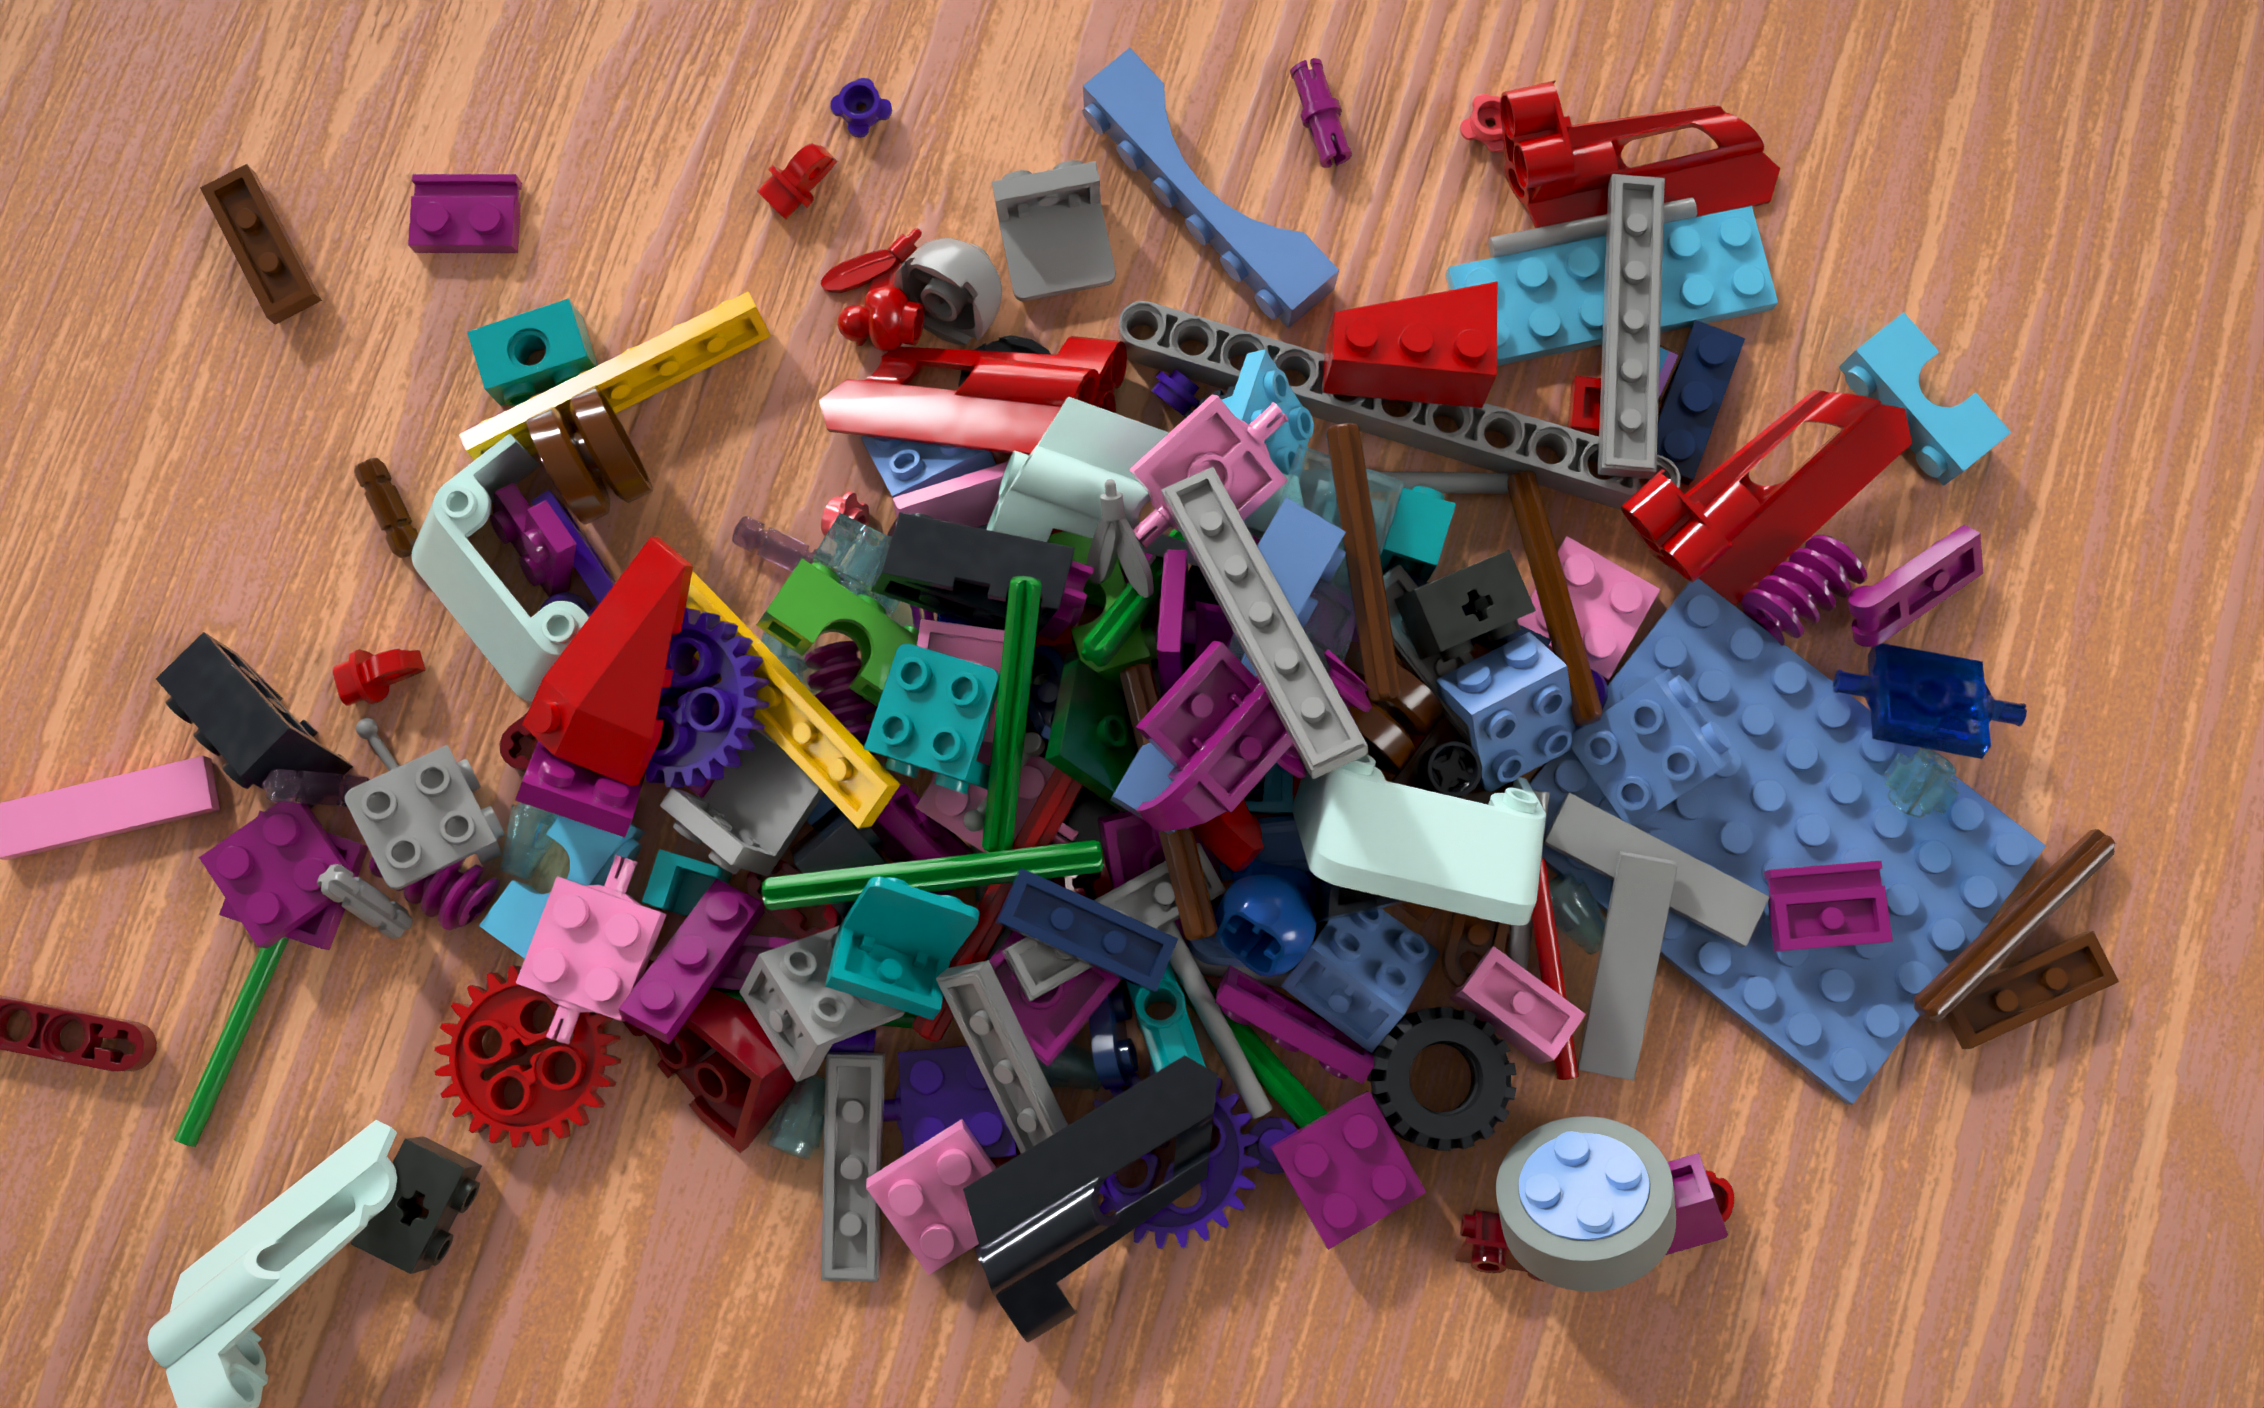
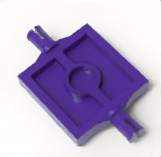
M969 1046L898 1052L899 1085L895 1099L884 1100L883 1122L897 1121L903 1137V1155L963 1119L990 1159L1018 1156L1017 1144Z

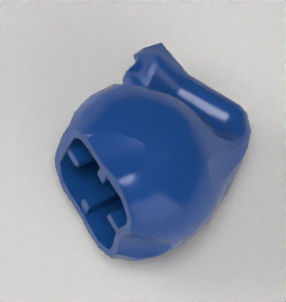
M1254 858L1245 870L1232 872L1233 883L1229 885L1216 912L1217 933L1215 935L1220 947L1226 953L1240 960L1259 976L1274 977L1294 968L1311 948L1316 931L1314 888L1312 880L1303 870L1266 863Z

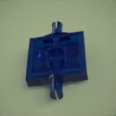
M1881 643L1871 648L1868 654L1869 676L1837 670L1833 680L1834 693L1865 697L1867 700V704L1871 709L1872 739L1983 759L1991 747L1990 721L2008 723L2020 727L2023 725L2027 714L2025 703L1994 699L1985 683L1983 661Z

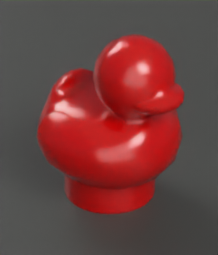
M891 285L874 288L868 292L865 297V303L869 307L870 312L860 305H852L844 308L839 314L837 325L845 339L856 342L857 346H862L870 336L876 349L883 352H891L899 348L903 343L914 346L918 344L923 330L925 309L923 304L909 301L908 296L900 288Z

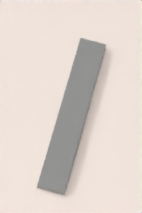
M1612 174L1608 182L1598 453L1599 475L1652 479L1657 470L1665 178Z
M1214 467L1161 489L1163 500L1312 779L1368 755V745Z

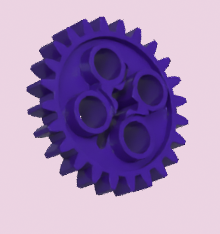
M685 608L681 632L671 638L666 667L674 670L670 688H662L656 718L664 720L660 741L644 772L646 773V781L649 783L665 782L666 787L684 788L685 783L687 786H704L705 777L711 780H721L724 778L723 766L734 768L741 766L740 758L736 752L737 749L751 751L755 749L752 740L747 736L749 729L764 730L765 728L761 721L754 718L755 710L769 707V702L756 698V690L768 685L769 680L754 677L753 671L762 664L763 659L762 657L745 655L753 641L751 638L735 637L738 626L730 622H720V615L704 611L701 614L700 610ZM698 651L699 665L697 666L696 670L693 671L692 660L693 656ZM720 677H722L721 681L718 684L712 686L711 688H708L710 687L709 685H711ZM718 700L720 710L716 721H714L712 707L715 701ZM673 725L674 738L669 745L667 735L670 726Z
M1152 1063L1149 1067V1076L1155 1073ZM1135 1072L1131 1073L1130 1088L1141 1082ZM1219 1077L1217 1078L1212 1125L1218 1128L1221 1136L1218 1146L1209 1154L1207 1178L1200 1182L1201 1196L1196 1204L1188 1208L1177 1207L1172 1202L1136 1227L1134 1230V1242L1137 1244H1141L1149 1231L1155 1232V1242L1158 1249H1164L1169 1234H1175L1181 1248H1187L1189 1231L1196 1230L1199 1236L1207 1242L1210 1240L1207 1223L1214 1220L1225 1229L1230 1227L1223 1211L1229 1206L1243 1212L1245 1206L1235 1195L1237 1190L1255 1189V1184L1243 1176L1244 1169L1260 1167V1160L1245 1155V1149L1256 1145L1259 1140L1256 1135L1241 1133V1129L1252 1120L1250 1113L1233 1115L1231 1111L1236 1107L1240 1098L1237 1093L1221 1099L1218 1095L1223 1081ZM1120 1087L1110 1089L1114 1098L1125 1092ZM1097 1099L1093 1101L1096 1108L1106 1103ZM1168 1140L1167 1142L1163 1143L1158 1147L1167 1148L1170 1143V1140ZM1156 1148L1140 1157L1146 1162L1148 1172L1145 1181L1138 1187L1128 1188L1122 1186L1118 1178V1171L1104 1181L1099 1192V1196L1103 1195L1105 1198L1099 1206L1100 1211L1107 1216L1114 1211L1118 1212L1150 1192L1161 1168V1160L1154 1155ZM1171 1162L1168 1166L1163 1184L1172 1179L1174 1162Z

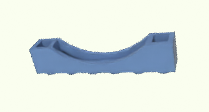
M1130 47L1083 85L1084 109L1082 112L1088 124L1098 134L1102 135L1106 132L1118 145L1116 149L1123 162L1133 171L1140 169L1151 180V188L1159 201L1168 208L1174 205L1186 218L1185 224L1191 235L1202 245L1209 243L1221 256L1220 263L1227 274L1236 282H1241L1242 280L1246 282L1256 293L1254 295L1256 303L1270 319L1275 320L1278 317L1289 328L1335 289L1339 269L1304 232L1280 229L1251 219L1223 203L1200 182L1184 161L1172 136L1165 109L1164 83Z
M1286 497L1257 547L1302 628H1304L1318 603L1316 599L1310 597L1311 592L1320 577L1328 582L1331 580L1346 554L1345 551L1338 548L1346 531ZM1244 653L1241 662L1256 677L1257 674ZM1151 743L1143 745L1137 752L1110 801L1143 819L1136 812L1137 808L1143 802L1155 799L1173 782L1167 775L1174 766ZM1175 830L1164 832L1170 835L1174 833Z

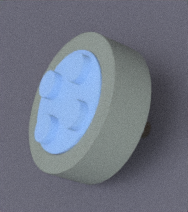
M1587 1116L1569 1117L1546 1123L1530 1131L1516 1142L1508 1151L1499 1168L1496 1181V1197L1505 1241L1516 1260L1527 1271L1544 1282L1574 1291L1594 1292L1615 1289L1630 1284L1650 1272L1663 1259L1671 1246L1676 1229V1209L1670 1167L1661 1151L1650 1139L1626 1124L1606 1118Z

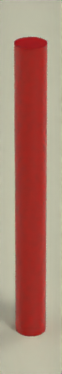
M1541 857L1537 901L1531 915L1541 981L1567 1000L1545 858ZM1573 1034L1554 1060L1556 1076L1559 1080L1579 1077Z

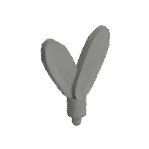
M1108 479L1105 482V493L1100 496L1102 519L1096 528L1088 552L1087 566L1094 568L1090 579L1094 584H1100L1110 578L1118 556L1131 586L1139 595L1148 598L1154 591L1153 575L1149 563L1131 525L1124 518L1123 494L1117 492L1115 481Z

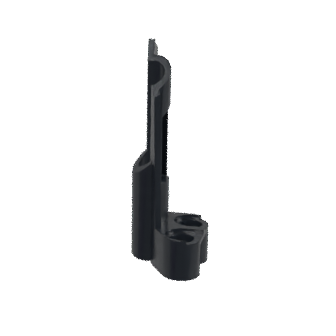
M1184 1055L963 1189L979 1245L975 1246L976 1255L986 1273L993 1295L997 1298L1026 1342H1031L1077 1313V1309L1074 1310L1058 1284L1059 1281L1207 1178L1217 1073ZM1177 1136L1172 1179L1111 1216L1104 1215L1100 1211L1098 1204L1100 1188L1104 1181L1110 1175Z

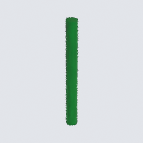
M283 937L268 949H259L174 1137L176 1142L196 1147L289 938Z

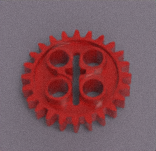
M516 965L509 966L507 982L499 973H488V991L475 985L467 987L473 1003L468 1005L453 1002L451 1007L460 1017L458 1024L441 1023L440 1029L452 1036L451 1044L436 1046L434 1050L441 1055L449 1056V1064L435 1070V1075L442 1077L451 1076L453 1082L444 1089L441 1097H459L461 1099L452 1115L457 1118L474 1114L469 1127L471 1133H480L490 1125V1143H501L510 1131V1141L514 1148L524 1147L529 1133L535 1146L548 1145L549 1128L558 1139L570 1137L569 1119L578 1126L588 1125L590 1121L584 1107L587 1105L593 1108H603L605 1102L596 1093L598 1087H615L617 1083L611 1077L604 1074L605 1066L621 1064V1058L607 1054V1046L620 1041L621 1036L605 1034L603 1027L614 1018L600 1013L596 1014V1012H580L573 1030V1038L569 1044L564 1043L548 1048L533 1055L530 1058L531 1065H512L496 1074L490 1080H485L483 1075L486 1070L523 1056L527 1052L526 1046H543L554 1040L546 1037L549 1029L543 1033L537 1031L533 1025L532 1018L535 1009L544 1002L549 1004L555 1016L558 1004L554 1003L544 993L516 984L522 968ZM494 1027L501 1034L502 1045L499 1052L491 1058L483 1051L482 1040L485 1033ZM563 1053L570 1054L576 1064L575 1074L566 1084L559 1081L554 1070L555 1062ZM513 1078L518 1079L524 1088V1098L515 1109L510 1107L504 1098L505 1086Z

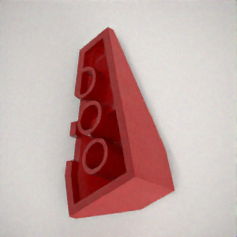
M659 537L649 538L543 677L522 723L554 756L629 786L639 785L661 738L664 720L658 719L656 716L662 688H670L674 669L666 667L672 636L681 632L693 565Z

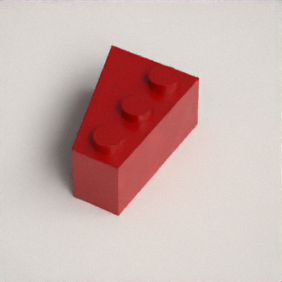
M1498 281L1334 312L1324 351L1323 393L1483 408L1497 376Z

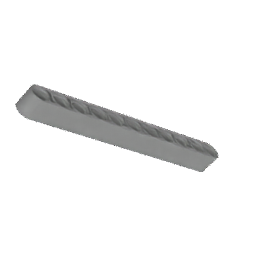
M1148 301L1131 303L1124 308L1119 317V341L1125 344L1127 359L1167 373H1172L1176 369L1188 379L1228 390L1229 387L1236 386L1241 372L1235 369L1229 360L1234 356L1247 355V353L1266 349L1278 369L1283 372L1296 370L1304 375L1307 382L1297 387H1290L1302 406L1307 408L1313 417L1336 424L1354 423L1358 425L1362 432L1497 473H1508V476L1522 471H1533L1540 486L1621 510V506L1641 489L1639 478L1610 475V479L1600 480L1589 472L1588 462H1598L1599 437L1488 403H1485L1483 408L1394 400L1402 403L1408 414L1399 418L1392 417L1383 410L1381 405L1391 399L1357 396L1353 401L1342 402L1332 394L1323 393L1324 354ZM1147 325L1153 328L1156 333L1150 339L1137 340L1129 334V331L1135 326ZM1197 340L1206 347V350L1199 355L1192 356L1183 353L1179 346L1184 341ZM1440 415L1448 416L1455 421L1458 430L1452 433H1444L1434 425L1433 418ZM1488 431L1502 433L1508 441V447L1503 449L1494 448L1486 441L1484 433ZM1548 446L1552 448L1558 455L1559 463L1547 464L1541 461L1537 456L1536 447ZM1657 455L1656 474L1661 469L1665 470L1663 475L1679 488L1681 476L1678 468L1671 460Z

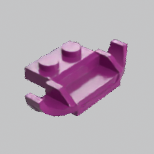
M1213 641L1135 727L1174 766L1167 775L1173 782L1155 799L1143 802L1136 812L1157 831L1189 828L1206 823L1226 811L1232 813L1293 744L1258 676L1255 677L1222 642Z

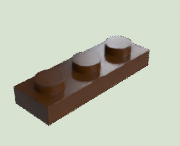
M248 164L200 187L266 318L276 325L322 301L256 172Z
M2094 931L2083 932L1989 974L1946 1015V1018L1961 1048L1972 1049L2118 983L2119 980Z

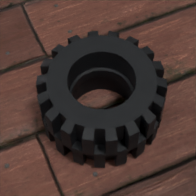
M1441 1006L1421 1009L1404 1015L1375 1048L1373 1056L1374 1067L1368 1075L1367 1081L1371 1082V1095L1388 1125L1396 1132V1135L1418 1146L1438 1151H1451V1149H1466L1475 1146V1141L1479 1139L1486 1140L1495 1133L1492 1128L1497 1122L1504 1123L1509 1114V1111L1505 1109L1509 1100H1514L1516 1088L1511 1087V1075H1517L1515 1063H1509L1506 1053L1511 1050L1506 1041L1497 1038L1494 1034L1497 1029L1488 1021L1482 1022L1476 1018L1477 1014L1467 1010H1456L1453 1007ZM1435 1044H1444L1456 1048L1466 1059L1471 1072V1086L1468 1095L1457 1108L1447 1112H1434L1423 1107L1415 1099L1410 1087L1409 1074L1413 1060L1421 1050Z

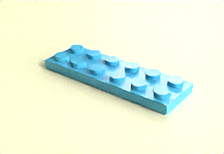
M1752 206L1663 224L1660 333L1691 327L1695 320L1706 324L1771 311L1778 304ZM1606 235L1448 267L1446 279L1449 290L1498 281L1497 366L1602 345Z

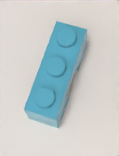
M1903 312L1855 350L1839 368L1845 374V380L1855 394L1877 399L1884 405L1905 409L1912 444L1909 447L1916 454L1918 465L1926 474L1937 478L1944 486L2012 432L1976 392L1961 404L1953 407L1937 406L1923 395L1919 386L1920 371L1939 351Z
M559 816L546 835L562 845L568 853L570 859L568 880L585 886H604L615 854L634 861L642 847L638 841L645 832L631 822L626 837H622ZM512 880L479 924V927L525 959L550 893L541 894L528 884Z

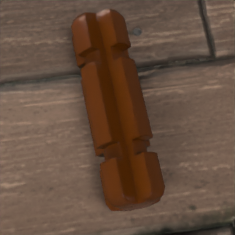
M370 458L365 462L357 464L354 468V474L360 486L366 490L364 495L381 530H385L387 534L385 538L392 553L399 558L412 555V549L419 534L416 528L410 525L412 519L396 486L390 482L392 478L385 463L378 458Z

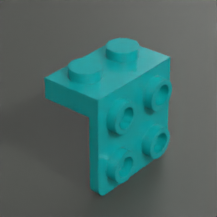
M902 644L895 653L864 749L886 757L885 769L917 779L921 768L936 773L937 776L934 784L967 794L971 784L988 790L990 766L976 761L998 695L1000 673L987 666L912 644Z
M873 877L868 881L838 928L825 987L934 1020L941 1010L943 993L936 978L945 969L949 968L951 959L977 926L979 910L964 904L956 897L948 895L939 896L909 886L908 883L898 878Z

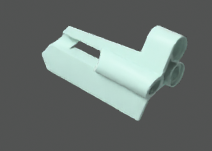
M1068 397L1030 455L1013 451L1001 481L998 502L992 512L986 530L1044 542L1048 541L1053 528L1093 538L1099 521L1102 519L1100 496L1105 493V482L1108 479L1114 480L1117 492L1123 494L1124 518L1127 519L1132 529H1134L1139 524L1140 511L1150 501V497L1146 489L1129 469L1167 436L1169 432ZM1283 474L1288 481L1244 520L1251 534L1261 540L1286 497L1303 507L1297 478ZM1161 534L1147 549L1139 542L1143 552L1164 557L1167 549L1187 550L1188 564L1198 566L1185 541Z
M377 1120L372 1122L180 1274L173 1294L170 1312L153 1325L148 1335L149 1350L154 1360L160 1366L166 1368L168 1382L178 1408L259 1407L262 1389L268 1382V1375L265 1374L266 1358L258 1344L262 1339L252 1328L367 1227L368 1221L380 1213L392 1200L397 1184L395 1166L387 1157L397 1134L392 1127Z

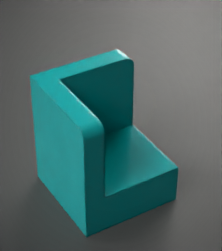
M659 849L642 903L688 916L716 878L729 885L733 873L722 867Z

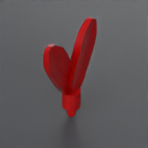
M915 228L907 237L901 234L888 250L880 249L832 267L821 280L822 288L832 293H843L870 282L869 291L874 288L894 286L895 273L917 249L914 243L921 237V230ZM865 303L864 307L870 312L869 307Z

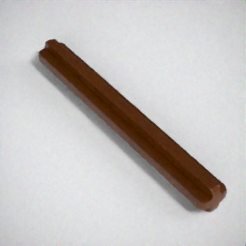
M1341 423L1328 428L1326 437L1340 526L1342 530L1346 531L1342 539L1344 551L1346 552L1345 558L1365 684L1372 690L1367 689L1366 692L1370 701H1386L1399 697L1401 686L1363 446L1358 425L1354 423Z
M1533 471L1515 473L1508 477L1507 487L1549 638L1551 639L1553 652L1568 668L1573 723L1577 726L1592 724L1601 720L1600 717L1603 711L1537 478Z
M1136 664L1120 671V679L1138 751L1143 745L1150 742L1135 727L1160 700L1153 670L1149 664ZM1192 827L1175 830L1170 835L1164 831H1159L1184 936L1187 940H1197L1217 933V924Z
M2099 829L2088 831L1914 997L1915 1011L1930 1023L1940 1022L2114 855L2116 843L2113 838L2105 835Z

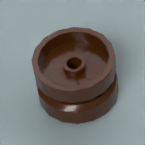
M597 385L571 396L570 411L579 432L575 431L572 424L561 411L552 406L527 418L526 423L545 470L572 512L584 525L608 514L610 511V497L602 478H605L616 496L627 503L653 491L648 474L629 436Z
M1347 641L1337 657L1365 683L1359 642ZM1397 664L1401 686L1399 697L1386 701H1370L1372 709L1368 713L1352 706L1349 708L1360 733L1368 745V755L1376 761L1375 767L1398 775L1416 750L1409 734L1425 736L1444 711L1440 700L1433 692L1399 664Z

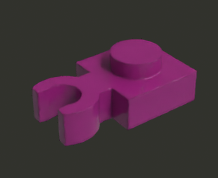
M1071 561L1059 610L1037 635L1055 641L1069 625L1076 626L1083 612L1087 594L1083 593V589L1088 578L1093 573V567Z

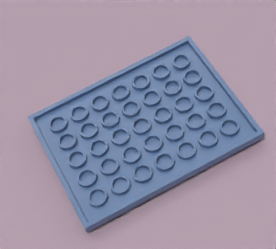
M1698 578L1693 583L1688 582L1609 681L1607 684L1608 698L1602 711L1605 712L1648 681L1669 669L1674 677L1682 676L1693 688L1698 698V703L1695 706L1707 723L1714 721L1724 731L1731 744V748L1727 751L1733 759L1720 771L1633 826L1769 896L1768 881L1764 877V871L1882 861L1883 869H1880L1882 886H1885L1893 942L1774 952L1767 903L1746 947H1739L1669 910L1660 957L1842 1102L1853 1104L1919 1017V1014L1914 1009V997L1982 933L2046 845L1785 644L1781 646L1768 631ZM1575 725L1576 731H1577L1578 729H1580L1581 727H1583L1584 725H1581V726ZM1572 749L1560 757L1545 763L1529 782L1532 790L1550 792L1544 837L1568 793L1621 819ZM1543 844L1542 857L1545 858L1546 866L1607 914L1614 881Z

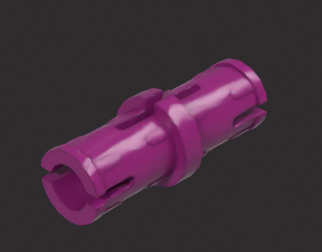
M1312 58L1310 60L1311 70L1308 68L1307 61L1304 60L1293 66L1290 74L1292 79H1294L1303 106L1300 117L1303 126L1310 128L1319 155L1320 166L1330 168L1332 166L1330 158L1333 157L1336 166L1352 157V151L1348 146L1339 119L1340 112H1342L1339 100L1332 98L1323 71L1322 61Z

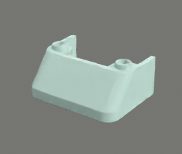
M509 433L438 490L413 546L412 563L419 575L513 692L532 704L543 677L582 628L589 616L572 602L556 601L546 605L530 617L467 539L488 520L491 513V504L494 502V492L513 482L515 485L540 466L536 459Z
M1369 755L1363 756L1315 779H1312L1309 772L1304 779H1301L1292 806V812L1309 869L1318 878L1340 887L1509 925L1520 926L1526 925L1529 922L1537 901L1546 813L1527 779L1518 777L1514 780L1512 788H1507L1505 793L1492 794L1488 805L1388 782L1385 780L1383 773L1375 767L1376 761Z

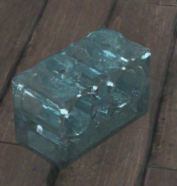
M839 513L815 552L813 563H820L830 568L840 578L839 584L857 596L864 594L875 599L885 608L886 613L889 615L895 611L900 603L898 600L871 592L887 535Z

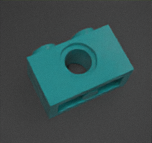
M569 298L467 331L484 389L500 406L505 404L518 406L526 402L530 397L550 390L578 376L579 373L598 366L583 317ZM539 349H546L545 356L539 363L531 366L526 365L531 353Z
M1415 486L1413 490L1403 487L1390 514L1379 549L1383 575L1394 566L1400 564L1406 572L1428 582L1437 567L1456 504L1445 501V496L1432 488Z

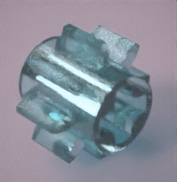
M1919 749L1910 758L1899 752L1884 773L1889 777L1885 785L1891 788L1888 792V798L1899 810L1916 818H1923L1926 814L1929 815L1933 809L1945 814L1959 794L1954 789L1958 784V781L1953 779L1956 770L1946 758L1928 749Z

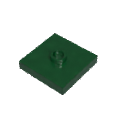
M1076 659L1064 664L1045 760L1121 812H1128V810L1110 801L1138 752L1124 691L1080 659Z

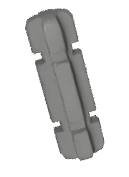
M333 864L329 866L325 873L320 874L317 884L321 887L322 894L334 902H342L341 906L370 926H379L378 931L392 939L400 938L405 930L411 928L413 920L408 916L407 909L396 902H389L390 898L360 877L353 878L354 873L344 866Z

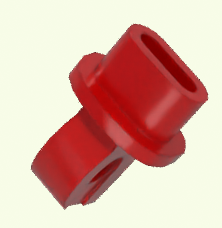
M810 143L792 157L784 170L776 168L772 164L768 169L772 176L757 192L787 220L801 204L808 208L813 203L814 197L810 191L828 174L838 161L823 146Z
M358 649L349 654V661L333 667V676L342 703L350 706L363 700L369 704L378 703L387 697L390 685L426 671L420 650L393 649L373 655L370 652Z

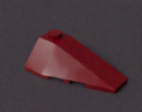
M649 959L645 973L654 961ZM713 988L708 990L670 1044L626 1021H622L634 1036L646 1035L661 1057L657 1064L660 1070L668 1079L677 1074L695 1097L689 1104L691 1109L702 1122L739 1153L750 1146L797 1084L749 1006Z

